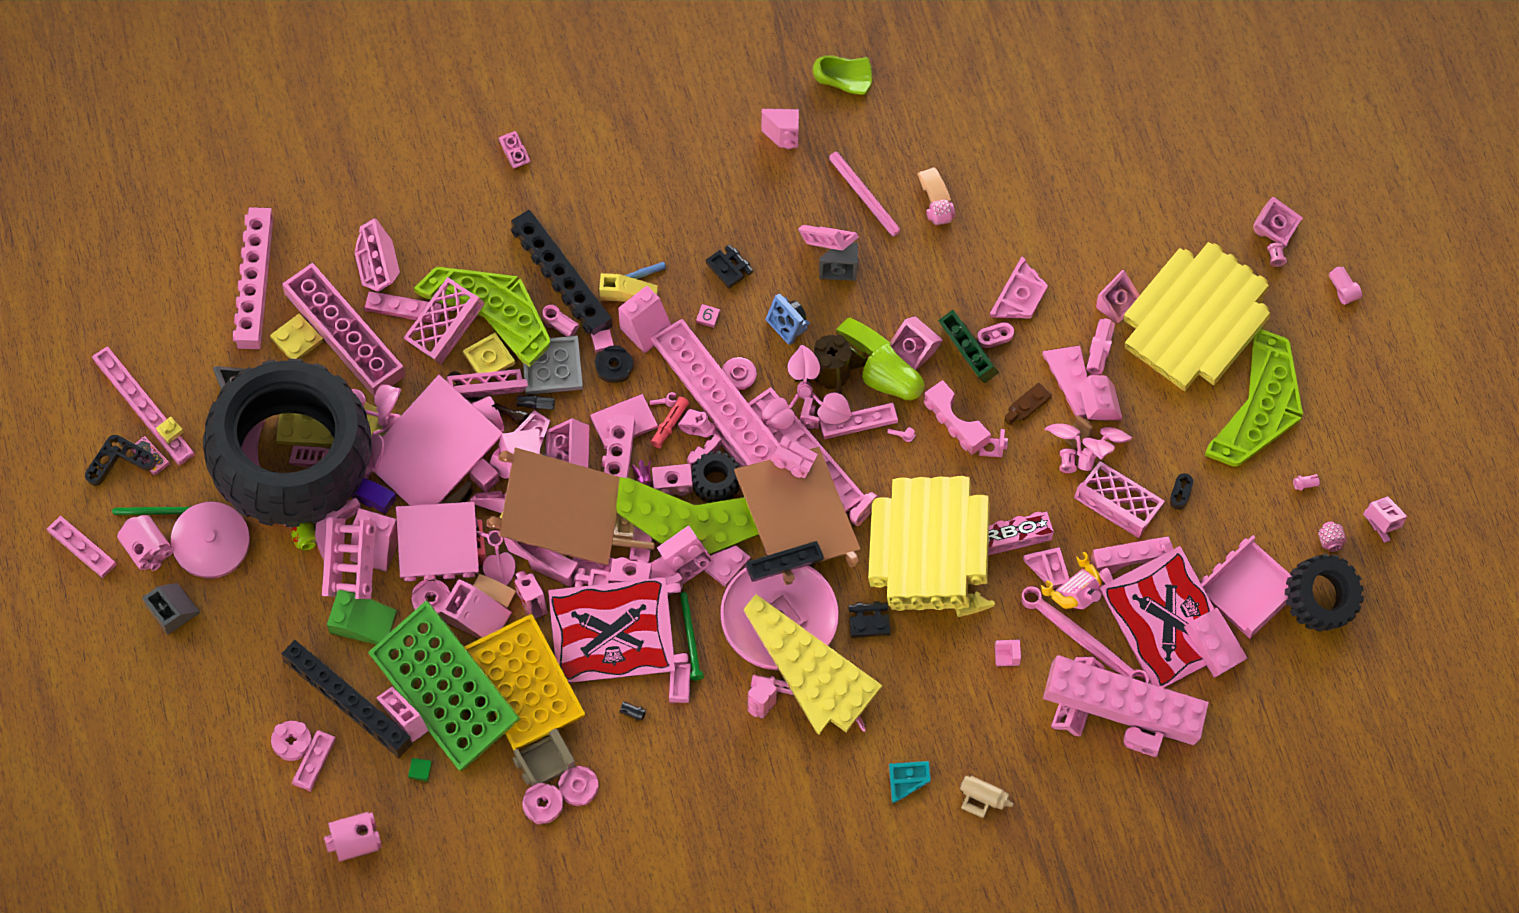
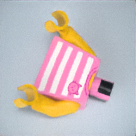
M1082 552L1084 560H1080L1076 556L1079 566L1085 567V570H1080L1055 591L1053 590V583L1049 580L1046 581L1047 588L1041 585L1042 594L1045 596L1051 595V599L1064 609H1085L1092 602H1097L1101 598L1102 593L1099 587L1102 586V579L1094 565L1089 564L1086 552Z

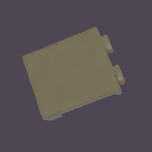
M556 728L549 731V737L521 751H518V749L514 750L515 757L512 759L517 769L521 767L524 773L522 777L526 785L530 784L533 786L538 783H547L561 776L566 770L575 768V761Z

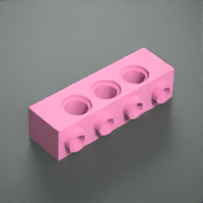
M612 414L611 420L607 421V431L610 432L609 438H605L604 449H607L606 456L602 458V467H605L604 473L611 474L610 471L612 469H618L620 472L615 476L628 478L636 423L635 416ZM617 433L624 434V437L618 439L615 437V435ZM615 451L622 452L618 457L612 455Z

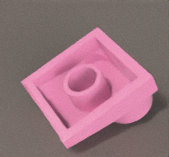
M1272 197L1260 212L1253 228L1257 235L1267 236L1286 247L1287 242L1303 217Z

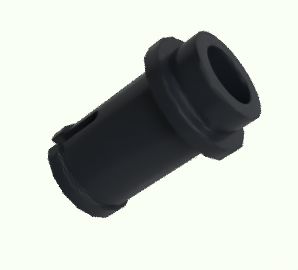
M623 701L619 713L633 717L635 721H642L646 710L643 709V706L637 707Z

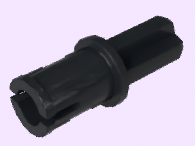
M538 395L517 396V401H519L517 402V407H530L534 410L537 408L554 409L555 407L554 398L538 397Z

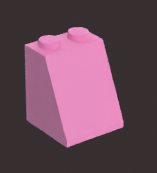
M648 286L644 287L619 307L620 329L644 353L655 346L652 343L651 337L671 325L660 298Z
M359 508L353 525L360 526V520L376 521L373 568L387 572L398 545L396 519ZM352 533L351 545H359V533ZM350 553L351 562L358 563V553Z

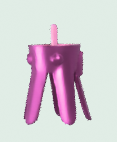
M640 460V472L638 468L631 464L637 477V482L650 486L653 483L650 476L651 461L645 466L643 460Z

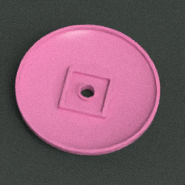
M807 565L791 570L795 580L790 585L784 583L782 573L752 582L746 568L732 579L721 603V624L729 644L742 658L762 668L779 670L744 613L745 606L755 594L824 644L830 645L838 624L837 600L826 579L812 567Z

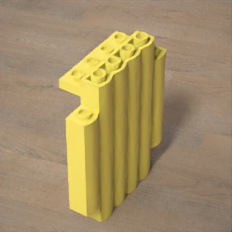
M1208 242L1195 259L1189 250L1179 248L1124 314V321L1136 329L1126 340L1125 349L1183 391L1187 390L1198 375L1212 385H1215L1270 318L1269 308L1263 304V296L1267 293L1269 287L1268 281L1260 275H1254L1252 269L1247 265L1242 266L1237 263V259L1233 255L1223 253L1222 248L1215 243L1211 244Z
M940 476L934 478L893 479L892 499L881 497L875 498L872 501L868 578L870 587L881 588L887 586V600L891 610L969 608L968 584L981 585L987 584L990 511L988 496H971L970 477L955 476L949 478Z

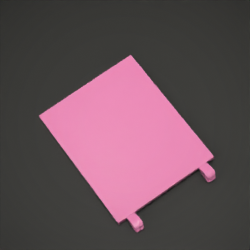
M438 375L382 436L384 450L378 462V467L374 469L368 465L364 478L368 479L372 471H374L410 506L440 504L498 441L503 433L445 379Z

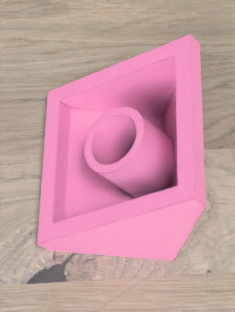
M1124 270L1098 295L1096 304L1098 310L1118 324L1123 320L1127 310L1140 296Z

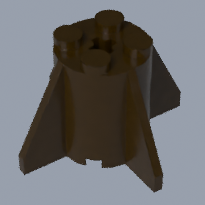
M842 335L821 336L816 341L813 351L820 364V372L814 379L819 385L821 384L827 389H835V393L842 395V386L850 377V371L864 367L867 358L853 349Z

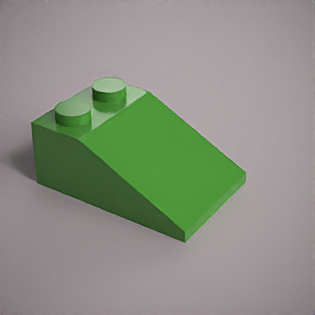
M338 589L327 623L329 634L377 645L391 632L397 610L371 599H355L356 593Z

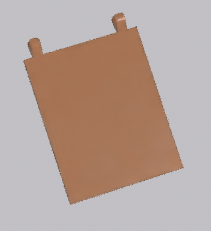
M517 447L514 448L513 453L506 450L499 453L498 460L510 462L511 469L502 519L494 516L490 517V519H487V527L500 529V537L608 566L617 516L616 504L620 477Z
M820 447L809 449L818 455L805 478L795 477L786 468H778L771 459L734 469L767 556L817 541L824 556L823 561L846 555L848 566H856L859 559L855 552L860 551V547ZM793 572L782 573L784 583L786 585L792 584L795 580Z

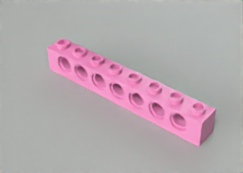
M249 208L248 215H245L247 231L243 232L245 247H242L241 257L244 259L243 264H240L242 280L238 281L240 297L236 299V307L239 309L238 314L235 313L234 318L237 328L233 330V342H236L238 349L261 348L273 227L271 208Z

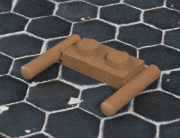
M617 513L613 546L647 550L655 549V543L633 540L634 525Z

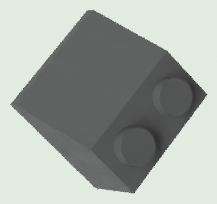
M858 243L850 244L843 251L830 249L820 257L819 279L856 281Z

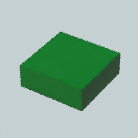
M412 758L408 779L428 782L432 761Z

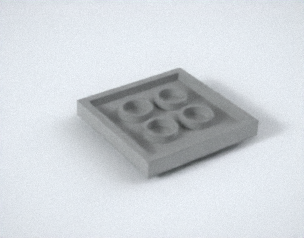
M578 336L550 338V347L531 367L523 363L524 378L527 379L528 387L525 388L526 395L583 390Z

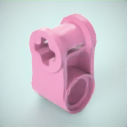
M692 409L686 412L678 424L679 428L689 435L709 437L716 430V426L708 420L705 412Z

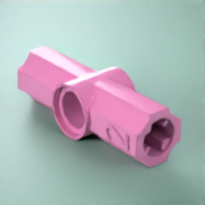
M1110 319L1099 320L1096 335L1092 340L1091 354L1086 369L1092 375H1102L1106 357L1109 356L1112 344L1111 338L1115 323Z

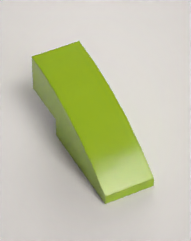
M850 317L836 329V332L844 336L861 353L864 354L866 352L869 356H872L879 347L885 344L891 346V343L880 334Z

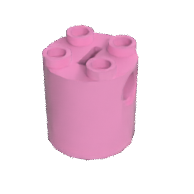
M150 516L132 517L124 523L118 532V540L140 570L151 569L154 571L161 566V562L173 553L170 544Z
M368 812L329 823L332 835L324 837L328 852L336 850L339 862L378 851V848H382L378 831H373V829H377L373 813L368 814ZM362 832H367L366 835L360 836Z

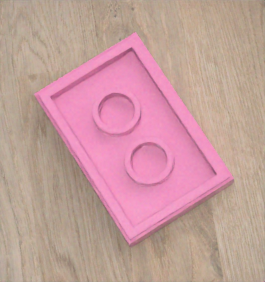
M643 394L590 415L603 446L605 438H609L610 431H607V421L611 420L612 414L635 416L634 437L658 428ZM617 433L615 437L620 439L624 437V434Z

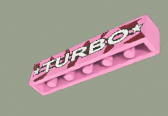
M1035 512L1027 517L1018 516L1010 521H997L993 525H989L988 555L1051 541L1054 532L1048 513Z

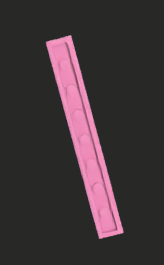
M108 346L92 356L95 363L179 466L195 456L192 449L181 436L168 444L157 432L156 427L167 420L166 417Z

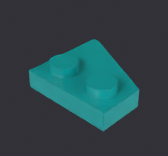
M929 761L889 764L892 803H896L931 781Z

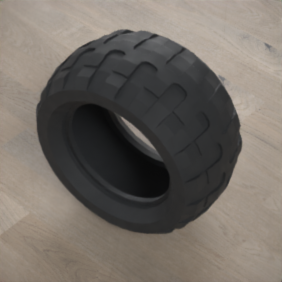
M289 359L288 361L268 360L255 368L249 367L238 373V377L233 382H227L220 390L217 400L213 402L205 422V432L203 435L205 463L219 493L239 513L246 517L252 516L257 518L259 523L273 526L275 523L285 524L286 527H299L300 523L309 521L316 523L325 519L326 515L333 510L337 512L347 504L350 496L356 493L362 483L366 467L371 458L370 425L365 408L359 398L353 393L348 383L339 375L334 376L323 365L317 363L311 365L304 363L301 359ZM285 413L306 415L323 424L333 436L334 441L328 453L318 463L305 470L293 473L268 471L249 460L241 449L247 434L262 420Z

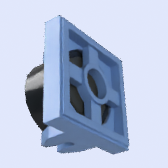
M781 294L775 296L765 319L788 345L793 344L796 337L804 333L808 329L806 326L810 324L806 320V313L801 304L794 300L789 301Z

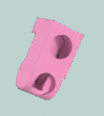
M1131 727L1125 733L1124 744L1135 751L1157 757L1164 733L1156 731L1155 736L1142 732L1137 727Z

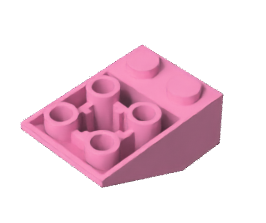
M460 579L440 610V616L444 622L479 639L503 628L512 614L511 611L481 590Z

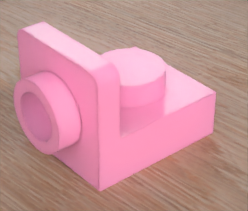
M805 397L800 421L808 429H818L820 418L814 416L816 406H813V398Z

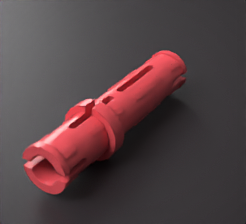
M679 397L664 422L659 424L658 431L650 441L654 447L661 448L666 438L672 434L673 427L689 405V401L686 398Z

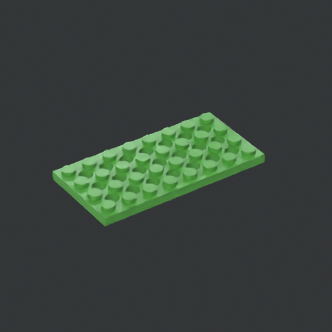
M428 601L420 605L368 652L400 695L421 715L430 734L459 771L467 768L521 720ZM427 623L428 631L422 634L420 628L423 624ZM412 636L414 643L412 646L407 647L406 640ZM435 638L440 640L437 648L432 647V641ZM398 649L399 657L393 660L391 654L394 650ZM424 651V660L418 661V653ZM446 653L451 654V660L448 663L443 661V656ZM409 664L411 667L410 672L404 675L403 667ZM436 666L437 671L435 675L430 676L428 673L429 668ZM458 667H461L463 673L460 677L456 678L454 672ZM417 679L422 681L419 689L414 688V682ZM446 680L448 687L446 690L441 691L440 684ZM469 682H473L474 689L468 693L466 685ZM432 693L433 701L427 704L425 698L428 694ZM458 695L459 703L453 706L451 699L453 696ZM480 697H485L486 699L483 707H479L477 704ZM443 708L445 715L438 719L437 711ZM466 710L471 712V717L468 720L463 719V713ZM495 711L497 719L494 722H490L489 715ZM451 723H455L456 730L450 734L448 727ZM477 725H481L483 728L480 735L474 733ZM463 738L468 740L465 748L460 747V741Z

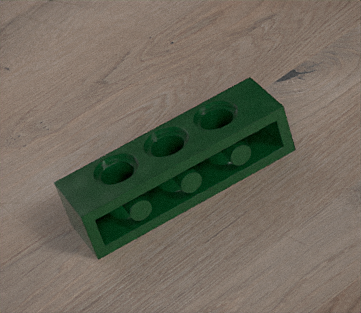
M951 310L938 320L984 384L1000 373L954 310Z

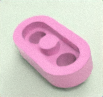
M1000 323L983 328L978 332L977 342L983 348L1007 343L1012 340L1014 329L1009 323Z
M873 492L865 494L861 499V503L850 511L849 521L855 526L861 525L872 512V501L875 498H879V496Z

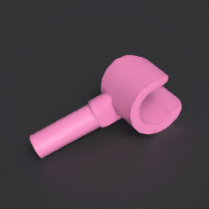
M671 392L666 398L651 400L650 405L666 404L668 407H673L677 401L669 399H674L676 394Z
M909 427L905 432L888 429L889 434L900 436L906 442H911L916 436L914 434L915 430Z

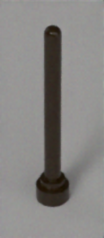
M472 397L468 399L477 402L485 397ZM494 402V405H491L496 410L498 409L500 413L513 418L517 425H521L529 416V413L524 410L514 411Z

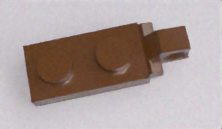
M1038 382L1008 408L1009 412L1005 415L1004 421L1009 426L1017 419L1024 421L1050 400L1052 394Z

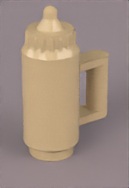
M965 776L960 790L964 792L963 794L967 795L961 807L962 809L984 818L989 806L1001 810L1005 806H1013V803L1008 799L1009 794L1005 793L1004 790L974 776ZM971 797L985 803L984 809L968 803L969 798Z

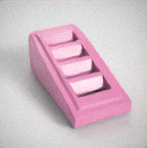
M293 446L289 464L309 468L318 463L319 456L323 458L330 449ZM297 452H301L299 459H296ZM305 453L308 454L307 459L303 460Z

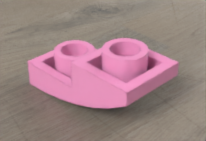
M516 131L499 137L501 146L513 169L530 163L525 147L522 145Z
M714 435L712 440L706 442L704 449L698 446L695 452L692 451L689 454L687 461L691 466V471L693 465H696V460L698 458L701 459V455L705 453L707 456L710 451H713V454L717 453L721 448L720 437Z

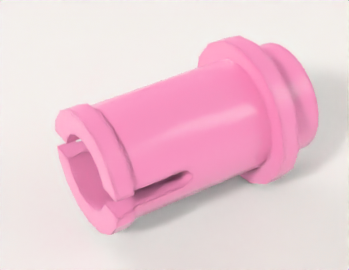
M1317 474L1305 477L1297 476L1293 480L1294 487L1300 491L1303 488L1319 486V477Z

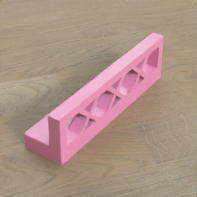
M802 225L798 229L806 244L841 251L859 238L855 232L826 227Z
M520 369L447 376L446 378L452 387V381H459L464 384L453 387L464 398L521 393L528 387L527 379H522ZM516 375L517 380L506 381L505 379L507 376ZM490 377H495L500 382L489 383L487 381ZM472 379H477L481 382L480 384H469Z
M1094 657L1075 658V661L1100 669L1105 668ZM1059 704L1051 727L1054 729H1067L1074 736H1081L1089 713ZM1067 714L1065 723H1060L1061 718Z

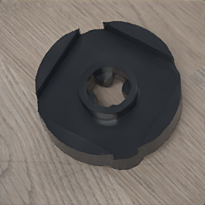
M614 345L606 347L601 353L599 352L595 359V368L599 378L611 383L626 381L633 370L631 354L626 352L625 348ZM613 361H616L619 365L616 367H612L609 364H612Z

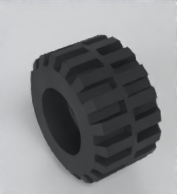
M710 451L709 455L706 456L704 453L701 455V459L698 458L696 460V465H693L692 484L696 495H700L701 500L707 499V503L726 501L727 498L732 499L734 493L737 494L740 484L734 469L739 468V465L735 463V459L733 457L729 458L728 453L723 455L721 451H717L716 454H713V451ZM712 472H720L727 478L720 483H712L705 477Z

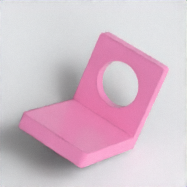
M1001 429L999 439L990 438V443L995 446V449L992 452H987L982 447L979 450V456L1002 457L1003 449L1007 450L1008 438H1004L1005 429Z

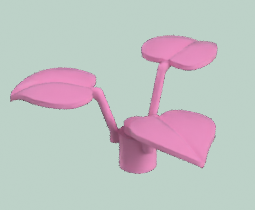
M804 345L798 348L788 362L789 374L796 380L803 379L797 386L798 393L789 405L784 398L773 399L767 404L762 414V422L766 427L783 430L790 427L794 421L795 415L790 408L793 407L799 397L803 399L805 397H813L821 405L817 414L825 423H843L852 416L849 404L843 395L835 392L829 393L822 402L813 393L812 385L807 381V378L814 379L818 376L820 364L815 354Z
M381 385L376 391L374 401L378 413L365 410L366 414L379 417L378 423L383 427V429L374 431L371 436V458L368 465L374 469H377L384 450V441L377 434L387 432L401 417L399 414L391 413L401 389L390 385ZM352 389L364 406L366 401L364 394L360 390Z
M1053 424L1045 428V431L1048 430L1060 438L1076 439L1077 455L1080 456L1077 467L1085 471L1092 470L1096 457H1099L1101 460L1104 456L1114 451L1115 447L1105 440L1110 439L1113 442L1119 443L1132 440V436L1119 429L1105 427L1100 431L1104 435L1101 440L1083 439L1082 443L1087 448H1084L1082 451L1080 437L1078 436L1080 431L1077 428L1067 424Z
M475 517L476 528H477V526H478V521H477V519H476V517ZM496 530L489 532V534L476 531V535L486 537L488 543L495 546L496 555L488 556L483 563L485 576L507 585L514 575L515 561L510 553L505 552L499 555L498 545L502 543L503 537H500L499 531Z

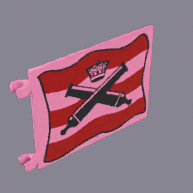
M1168 537L1159 542L1165 554L1114 580L1108 568L1103 569L1099 573L1100 578L1105 583L1099 589L1142 669L1147 673L1149 682L1162 688L1206 666L1184 626L1214 609L1181 546L1173 549Z
M666 577L548 590L555 658L569 683L675 671V663L688 662V655L686 653L674 655L667 593L681 592L679 583L666 585Z

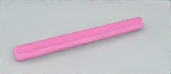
M838 152L832 153L830 161L891 236L899 234L900 228L845 160Z

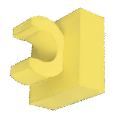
M169 417L156 427L157 432L168 444L184 433L183 429L172 417Z

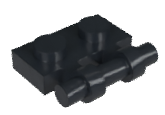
M729 244L725 247L726 254L719 250L706 259L708 267L728 289L744 279L742 271H745L747 275H751L754 271L750 267V263L739 255L740 252ZM730 260H735L738 265L735 266Z
M874 601V603L870 604L856 602L855 605H848L849 613L857 612V617H850L849 619L851 638L890 636L889 615H881V611L888 610V602L880 603V601ZM874 611V616H863V612Z

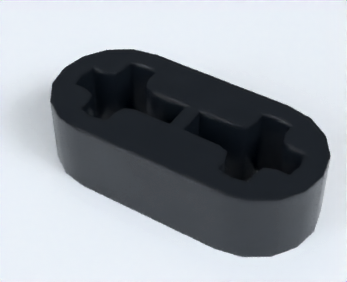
M1180 474L1176 479L1170 497V505L1175 509H1183L1187 504L1193 486V478L1189 474ZM1183 480H1186L1187 484L1185 485V488L1182 489V482ZM1182 494L1180 503L1176 502L1178 495Z

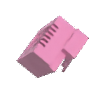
M1389 497L1371 502L1363 514L1370 521L1374 530H1377L1384 543L1390 541L1387 532L1401 528L1407 518Z

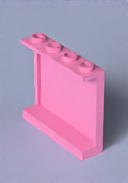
M474 502L396 507L400 578H404V581H416V577H424V580H435L436 576H443L444 579H453L455 575L462 574L463 578L475 577V574L479 573Z
M1254 535L1250 539L1245 538L1240 543L1239 549L1236 552L1231 551L1223 564H1217L1212 571L1213 573L1209 577L1206 575L1200 581L1212 605L1218 608L1220 613L1249 639L1286 605V600H1288V595H1285V589L1288 588L1286 581L1287 578L1291 577L1282 566L1254 542Z

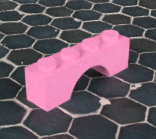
M942 380L925 392L924 404L936 414V418L941 424L944 423L948 427L949 433L960 441L961 447L973 455L990 443L991 434L980 421H962L953 414L951 406L954 403L955 393Z
M1166 537L1095 549L1091 557L1092 564L1099 573L1103 569L1108 568L1110 573L1114 574L1119 569L1131 564L1148 563L1165 554L1159 542Z

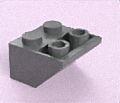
M178 583L158 586L142 597L145 607L167 635L200 613Z

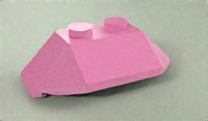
M374 218L360 227L355 257L362 285L378 292L392 284L400 270L393 242L378 220Z

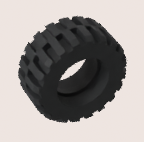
M1322 554L1297 564L1296 568L1292 569L1290 572L1291 577L1287 578L1286 581L1288 588L1285 589V595H1288L1286 604L1287 606L1290 605L1292 609L1290 613L1292 616H1297L1296 621L1298 623H1305L1306 628L1322 632L1345 626L1356 618L1355 614L1361 610L1359 604L1363 603L1364 596H1361L1364 588L1363 585H1360L1359 580H1361L1359 574H1355L1354 571L1356 569L1353 565L1348 566V561L1344 558L1339 559L1337 555L1329 556L1328 554ZM1318 575L1327 578L1334 586L1336 602L1330 611L1322 608L1314 598L1313 583Z

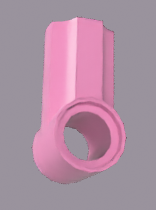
M1339 266L1329 273V277L1335 285L1338 297L1343 305L1362 298L1360 286L1356 282L1353 283L1344 267Z
M548 305L543 309V324L546 327L554 328L566 337L574 336L579 327L577 322L561 313L555 305ZM548 315H554L555 317H554V318H548L547 316H548Z

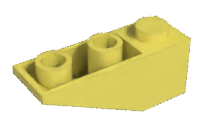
M601 273L600 301L626 302L646 286L657 295L658 285L620 274Z

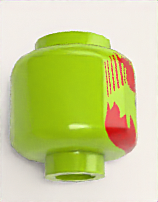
M300 523L299 527L291 529L294 545L303 551L314 548L317 543L315 536L316 528L313 523Z

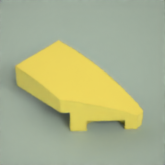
M976 591L975 594H968L969 608L955 609L957 616L961 617L992 608L995 603L992 600L988 601L981 597L980 593Z

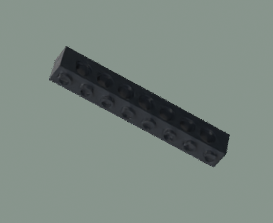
M529 209L512 219V228L510 230L513 236L520 239L522 248L526 252L529 251L533 263L541 267V272L546 279H550L552 288L556 293L559 292L561 294L563 303L566 306H570L575 319H579L582 322L584 331L587 334L592 333L595 335L600 331L610 329L612 327V318ZM579 300L584 301L583 303H577ZM594 314V316L588 317L587 315Z
M294 640L281 653L284 663L398 759L412 746L410 735L299 642Z

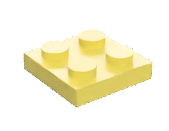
M300 313L270 335L271 340L289 359H301L324 342L322 336Z
M496 333L463 350L464 356L476 373L504 371L515 365V360Z

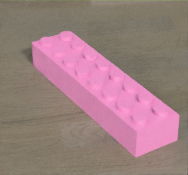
M313 263L282 284L288 299L374 398L377 389L381 385L393 386L405 377L403 365Z
M1059 655L1056 656L1051 664L1043 696L1045 700L1155 734L1156 731L1164 733L1163 736L1191 745H1195L1201 738L1209 703Z

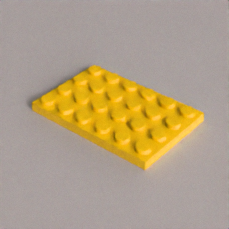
M532 614L464 646L521 718L505 733L513 750H519L549 735V731L555 728L559 730L585 717L578 699Z

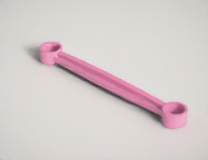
M1030 586L1023 590L1021 601L1026 608H1036L1057 627L1120 675L1129 678L1140 676L1145 679L1146 683L1149 682L1147 673L1142 670L1134 671L1093 636L1041 599L1042 595L1038 588ZM1027 593H1035L1038 596V601L1030 603L1024 597Z

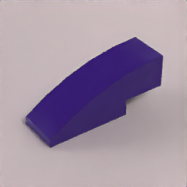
M363 478L356 493L350 496L357 498L360 503L367 507H374L384 514L388 512L396 501L394 492L366 478Z

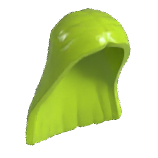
M822 56L813 65V75L820 84L831 85L853 94H866L871 88L872 73L868 57L844 59L836 56Z
M889 344L879 347L867 359L862 375L866 385L904 400H914L922 395L925 387L923 378L915 369L901 359Z

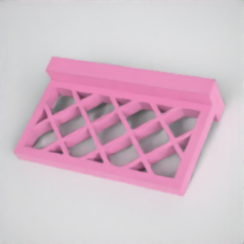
M447 277L407 332L404 339L439 364H442L485 303L479 297ZM450 284L453 285L455 293L446 295L445 290ZM467 295L470 297L466 304L460 305L459 296ZM456 298V306L447 308L446 299ZM443 300L444 309L435 311L434 305L438 301ZM457 310V317L449 320L448 312ZM444 313L445 321L436 323V315ZM428 316H432L433 324L424 326L423 320ZM446 325V332L438 335L437 327ZM433 328L434 337L425 338L424 330ZM421 331V340L414 341L411 339L415 332ZM435 340V347L431 352L428 351L426 342Z
M1101 461L1085 481L1077 487L1074 496L1076 500L1137 538H1140L1144 529L1165 502ZM1099 469L1107 472L1108 477L1099 478ZM1120 480L1123 482L1124 487L1115 488L1113 481ZM1109 481L1111 488L1102 489L1100 482ZM1088 483H1097L1098 489L1093 490L1087 485ZM1136 490L1140 493L1141 497L1131 498L1130 491ZM1126 491L1127 498L1118 499L1117 492ZM1104 493H1113L1114 499L1109 500L1105 498ZM1152 500L1157 503V506L1148 508L1146 501ZM1142 501L1144 508L1134 509L1133 502ZM1129 503L1131 510L1123 509L1120 507V504ZM1145 513L1147 519L1143 521L1136 514Z

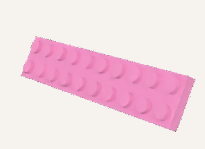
M681 319L651 337L652 343L744 463L751 465L772 459L779 445L778 441L685 321Z

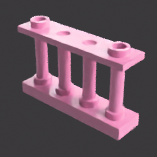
M327 518L322 596L336 597L339 589L356 592L355 599H371L376 521L360 520V526L345 525L346 519ZM345 533H359V545L344 544ZM343 552L358 553V564H343ZM342 572L357 573L356 584L342 583Z

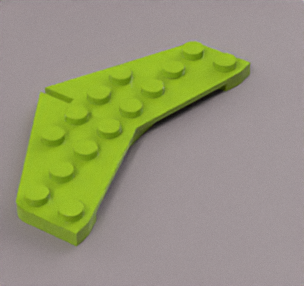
M436 267L414 287L416 294L431 300L448 277L479 297L485 305L477 315L484 317L518 358L529 367L550 347V337L521 278L518 280V276ZM450 284L445 290L446 295L455 293L453 285ZM467 295L459 296L460 305L466 304L470 297ZM456 298L446 299L448 306H456Z
M1260 329L1254 336L1249 399L1217 437L1210 442L1205 456L1233 467L1240 466L1301 421L1303 411L1291 346L1288 339Z
M619 478L616 504L617 513L661 545L687 526H690L709 555L759 535L745 497L693 505L633 479Z

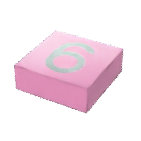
M702 304L696 323L714 328L720 309Z

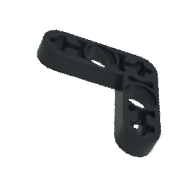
M111 435L86 470L85 478L93 486L100 485L119 457L145 471H150L156 466V459L152 453L119 435ZM118 442L123 447L122 450L117 446L113 447L112 443ZM129 449H136L134 456L127 457L126 453ZM109 456L110 460L107 464L103 465L100 463L102 457ZM140 456H142V458L146 460L149 459L150 463H144L140 459ZM92 474H94V475L97 474V475H98V478H97V479H96V478H93V479H92L91 475H92Z

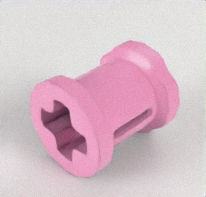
M1272 243L1267 247L1272 267H1280L1287 263V259L1283 254L1284 245L1282 243Z
M1074 449L1061 450L1062 463L1060 471L1063 473L1076 472L1075 457L1077 456V451Z

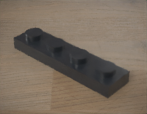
M814 541L748 561L745 567L751 581L755 582L823 561L824 556L818 542Z

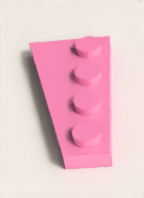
M1080 346L1043 351L1042 355L1047 360L1052 374L1055 375L1060 389L1063 390L1075 417H1087L1080 390V385L1087 379Z

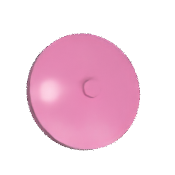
M203 502L190 507L177 519L171 534V547L180 566L194 576L207 579L223 577L237 569L244 561L250 545V535L243 517L232 507L219 502Z

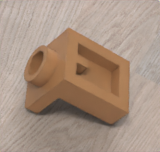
M1078 416L1072 426L1080 431L1078 436L1082 444L1084 438L1091 436L1092 426L1087 419H1082ZM1063 439L1073 449H1077L1076 439Z

